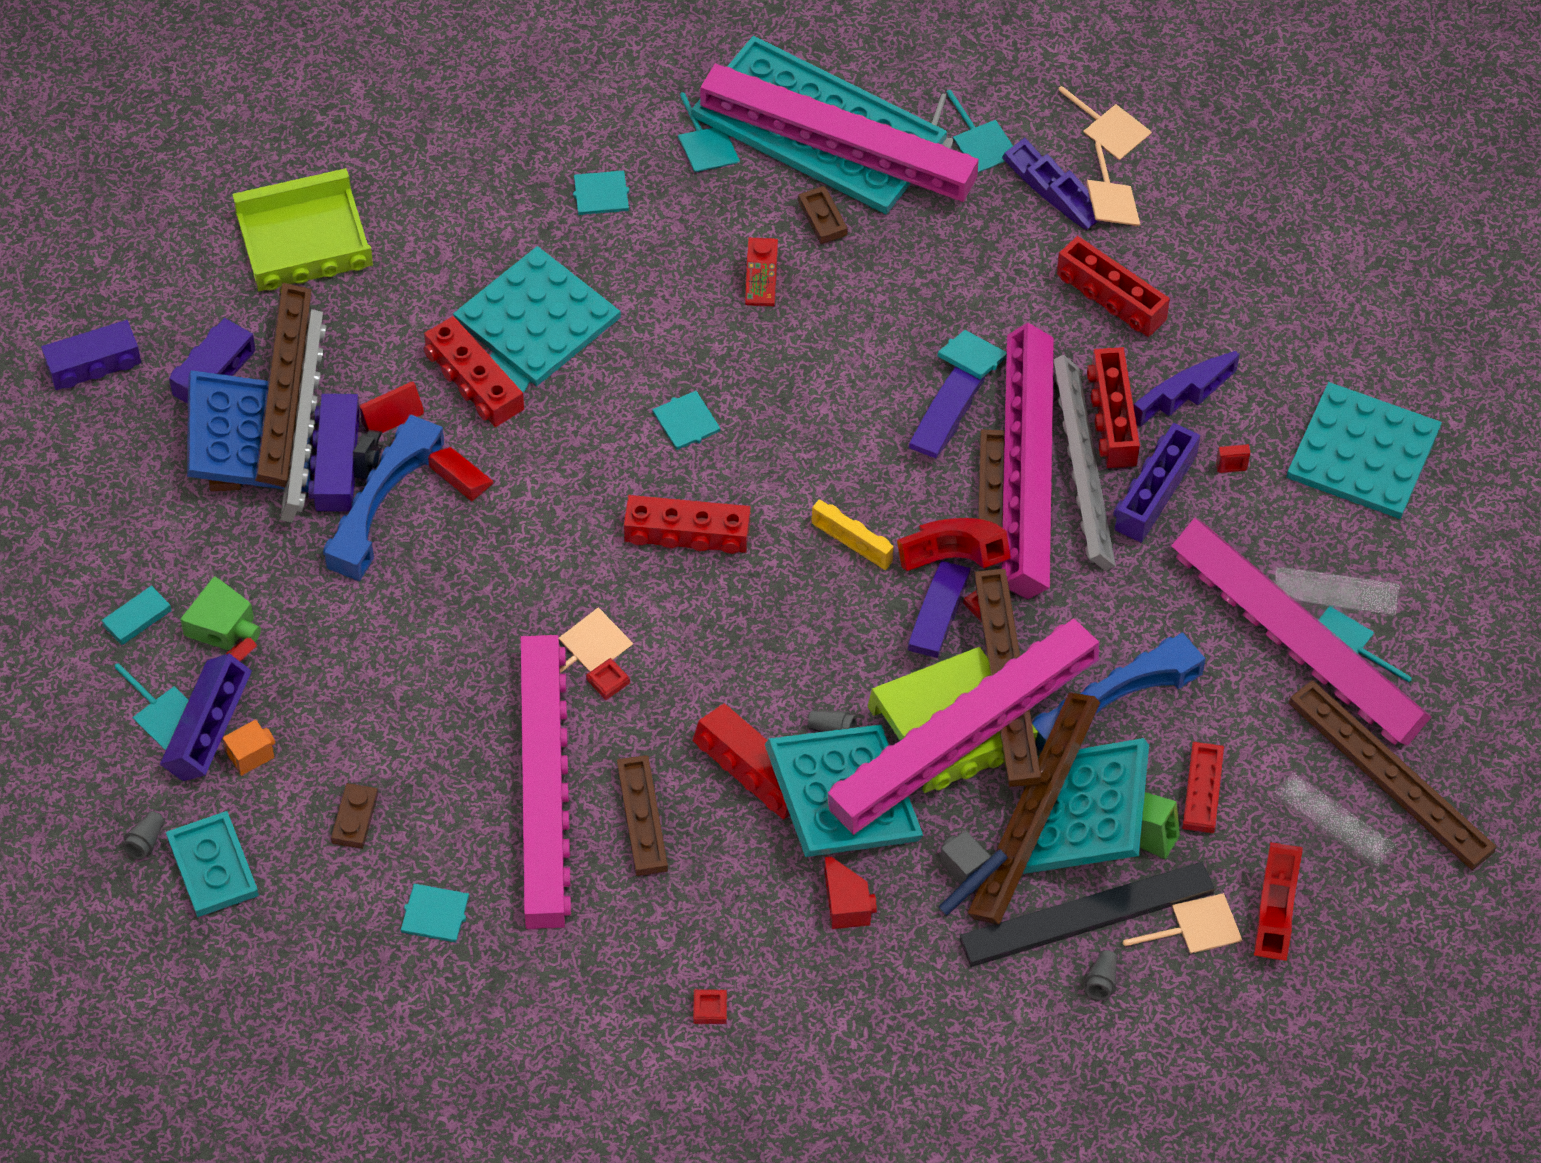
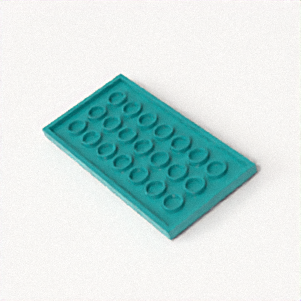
M755 36L751 37L727 66L743 74L757 77L776 86L785 87L787 90L801 95L810 96L820 102L835 105L842 110L862 115L881 124H887L892 128L908 134H914L933 143L943 144L947 139L946 130ZM700 99L691 109V117L886 215L911 184L902 179L700 106Z

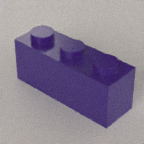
M226 318L217 326L212 327L204 341L199 346H195L183 364L177 366L172 371L169 378L172 395L188 404V376L191 370L234 376L256 351L253 333Z
M128 320L41 346L45 365L55 390L71 388L78 383L90 379H100L106 374L119 370H129L135 365L141 364L139 348Z

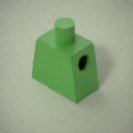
M215 576L180 619L184 636L225 650H230L239 638L244 640L247 637H251L256 642L261 633V627L251 623L254 616L250 602Z
M1145 792L1140 848L1166 860L1180 837L1177 802Z

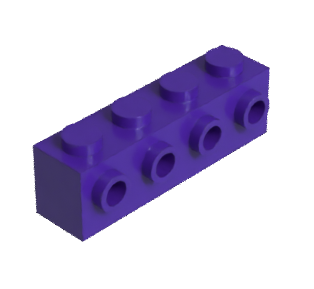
M321 394V406H316L315 424H319V430L313 431V448L317 449V455L311 456V474H315V480L309 481V499H314L316 511H350L352 509L355 487L353 450L358 444L360 421L358 394Z
M1173 423L1166 435L1160 437L1152 457H1147L1138 479H1133L1128 488L1127 496L1124 500L1118 502L1114 510L1113 516L1116 517L1115 531L1140 543L1143 542L1197 457L1201 435Z
M228 653L206 661L160 762L162 767L182 781L206 775L252 672L251 669Z

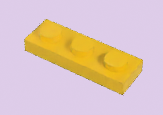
M820 499L812 507L813 525L884 570L893 563L894 546L885 537L872 533L861 522L852 520L842 514L834 505H828Z

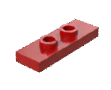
M1201 742L1192 743L1182 829L1207 833L1215 832L1224 746Z

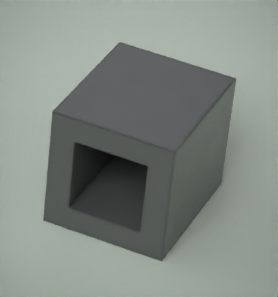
M965 830L958 836L953 835L943 843L940 864L961 885L991 856Z

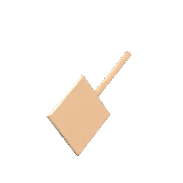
M1059 87V91L1096 120L1083 133L1093 141L1100 142L1101 147L1118 160H1121L1152 133L1117 104L1100 116L1064 87Z
M1096 142L1095 147L1104 182L1086 181L1095 220L1140 226L1131 186L1110 183L1101 143Z
M598 607L559 637L562 644L573 654L566 661V666H560V673L577 660L589 671H592L609 658L615 659L632 646L633 643Z
M1223 893L1172 905L1179 924L1178 928L1126 939L1123 941V945H1134L1182 933L1188 950L1192 954L1243 940Z

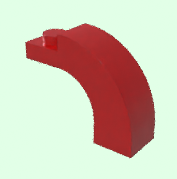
M951 518L919 525L920 532L897 540L901 567L906 571L937 560L953 557L971 559L982 568L1011 559L1007 531L1001 526L983 519Z
M1270 842L1259 904L1254 956L1287 961L1292 933L1293 907L1303 847Z

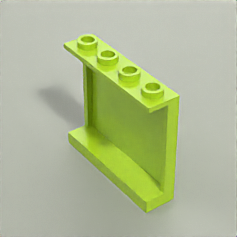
M347 168L233 194L235 212L258 292L276 290L281 287L282 283L302 284L308 280L320 277H333L338 273L351 270L359 271L373 266L371 246L368 245L351 191Z
M977 647L872 688L867 707L873 716L882 713L901 741L910 730L919 728L928 722L934 713L939 710H945L961 694L969 693L985 677L990 676L988 658L982 649ZM1032 725V727H1033V733H1034V739L1036 740L1038 731H1037L1036 728ZM1000 731L925 783L922 788L923 792L927 793L934 789L942 790L951 782L961 778L969 779L981 770L988 767L996 768L1003 764L1005 761Z

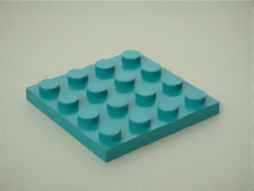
M536 246L455 311L453 316L470 334L499 355L537 387L621 318V311L544 250Z
M1328 382L1287 471L1286 478L1401 519L1440 431L1442 422Z
M882 725L769 738L765 743V748L805 857L918 842L922 838L923 833L909 796L854 835L829 811L827 792L830 791L831 787L836 782L844 781L853 775L862 764L870 763L889 746Z
M1144 738L1079 749L1023 874L1139 856L1149 743Z

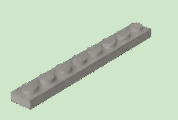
M312 309L307 322L287 484L284 487L280 520L291 523L296 512H302L305 503V494L301 493V487H305L308 478V469L304 468V462L309 461L311 445L307 444V438H311L314 429V420H310V413L314 414L317 404V396L313 395V389L317 390L320 380V372L316 371V366H320L323 348H319V342H323L326 332V325L322 324L323 312Z
M1062 355L1054 359L1056 370L1054 372V379L1059 387L1060 396L1058 397V402L1064 414L1062 425L1068 436L1069 445L1067 446V452L1072 460L1074 469L1071 475L1077 486L1078 495L1076 496V502L1081 510L1083 519L1080 524L1087 541L1085 552L1090 562L1096 563L1104 571L1116 567L1080 370L1070 359Z

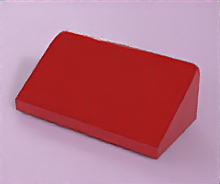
M409 382L359 406L361 422L367 432L369 430H376L384 433L400 424H404L410 414L416 417L424 414V408L414 382Z
M452 447L433 452L428 456L429 467L470 501H474L494 484L492 479Z

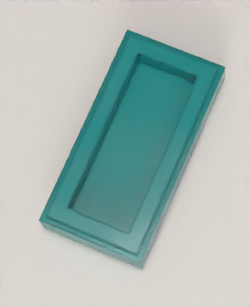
M151 585L102 619V624L122 646L171 612V605Z

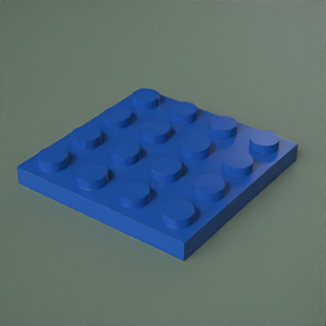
M190 371L188 376L187 477L284 489L281 486L255 481L268 381ZM307 438V444H310V438ZM310 457L308 462H304V468L308 469V478L305 487H301V492H308Z

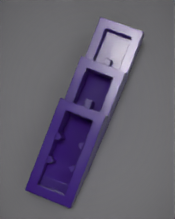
M1025 137L1003 154L1002 159L1033 190L1070 220L1086 231L1098 222V220H1095L1088 189L1070 170L1065 173L1048 154L1042 157Z
M1233 351L1208 359L1179 372L1153 388L1134 403L1136 425L1139 427L1143 426L1159 410L1171 416L1188 399L1197 406L1201 404L1237 371L1240 354Z
M955 367L928 408L908 448L936 459L957 432L960 420L970 408L973 396L984 383L985 376L980 380Z
M945 561L940 562L908 643V651L934 658L939 657L944 639L946 640L952 620L954 621L971 568Z

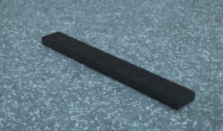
M1202 861L1000 922V924H993L960 934L959 940L970 967H974L1172 907L1175 904L1214 894L1215 888Z

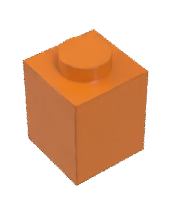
M256 719L222 737L225 753L241 776L274 758L272 747L276 744L274 737L267 727L262 729Z

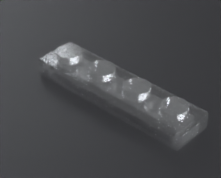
M1278 566L1275 568L1274 583L1296 602L1391 616L1396 615L1400 584Z
M1294 772L1274 792V800L1376 872L1396 850L1397 844Z

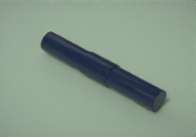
M1001 849L997 850L938 907L948 916L963 900L984 883L1008 857Z

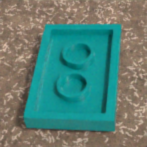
M227 811L166 832L169 845L197 917L259 896L254 878Z

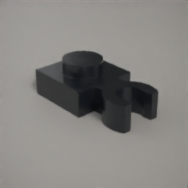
M369 430L367 435L361 438L353 450L354 477L366 479L371 470L377 467L379 454L383 448V445L378 444L382 431Z

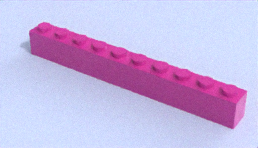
M715 63L700 87V106L962 202L966 199L977 179L979 159L967 153L952 150L942 144L930 142L914 134H908L892 128L887 124H881L862 115L842 110L835 105L820 102L810 96L801 95L787 90L785 87L776 86L757 77L743 74L730 67H724Z
M1030 323L1024 324L1007 335L1003 529L1007 531L1011 559L1002 562V569H1006L1009 590L1026 599H1030L1050 588L1054 338Z
M1194 518L1171 545L1178 552L1176 558L1189 569L1194 565L1201 571L1198 577L1211 588L1216 584L1223 590L1220 596L1233 607L1238 603L1246 611L1243 613V616L1255 626H1258L1259 623L1268 629L1266 632L1267 637L1279 646L1282 643L1286 644L1291 649L1288 654L1301 665L1307 662L1314 668L1311 674L1324 685L1330 682L1335 686L1337 690L1334 694L1347 705L1351 702L1356 704L1360 708L1357 714L1371 725L1377 722L1384 728L1381 734L1394 745L1399 741L1408 746L1432 718V716L1202 521Z
M1074 618L1065 625L1057 626L1051 635L1041 642L1033 643L1027 652L1017 659L1009 660L1003 669L993 676L985 677L976 688L969 693L961 694L945 710H939L934 713L928 722L919 728L910 730L905 738L894 746L886 747L870 763L862 764L853 775L844 781L836 782L830 791L827 792L829 811L854 835L1099 660V641Z
M558 635L521 636L524 910L526 929L565 928V916H571V896H564V887H571L570 867H564V859L570 858L569 839H563V830H569V811H563V802H569L568 783H562V775L568 774V755H562L561 747H568L567 728H561V720H567V702L560 701V693H566V674H560V666H566L565 647H559Z

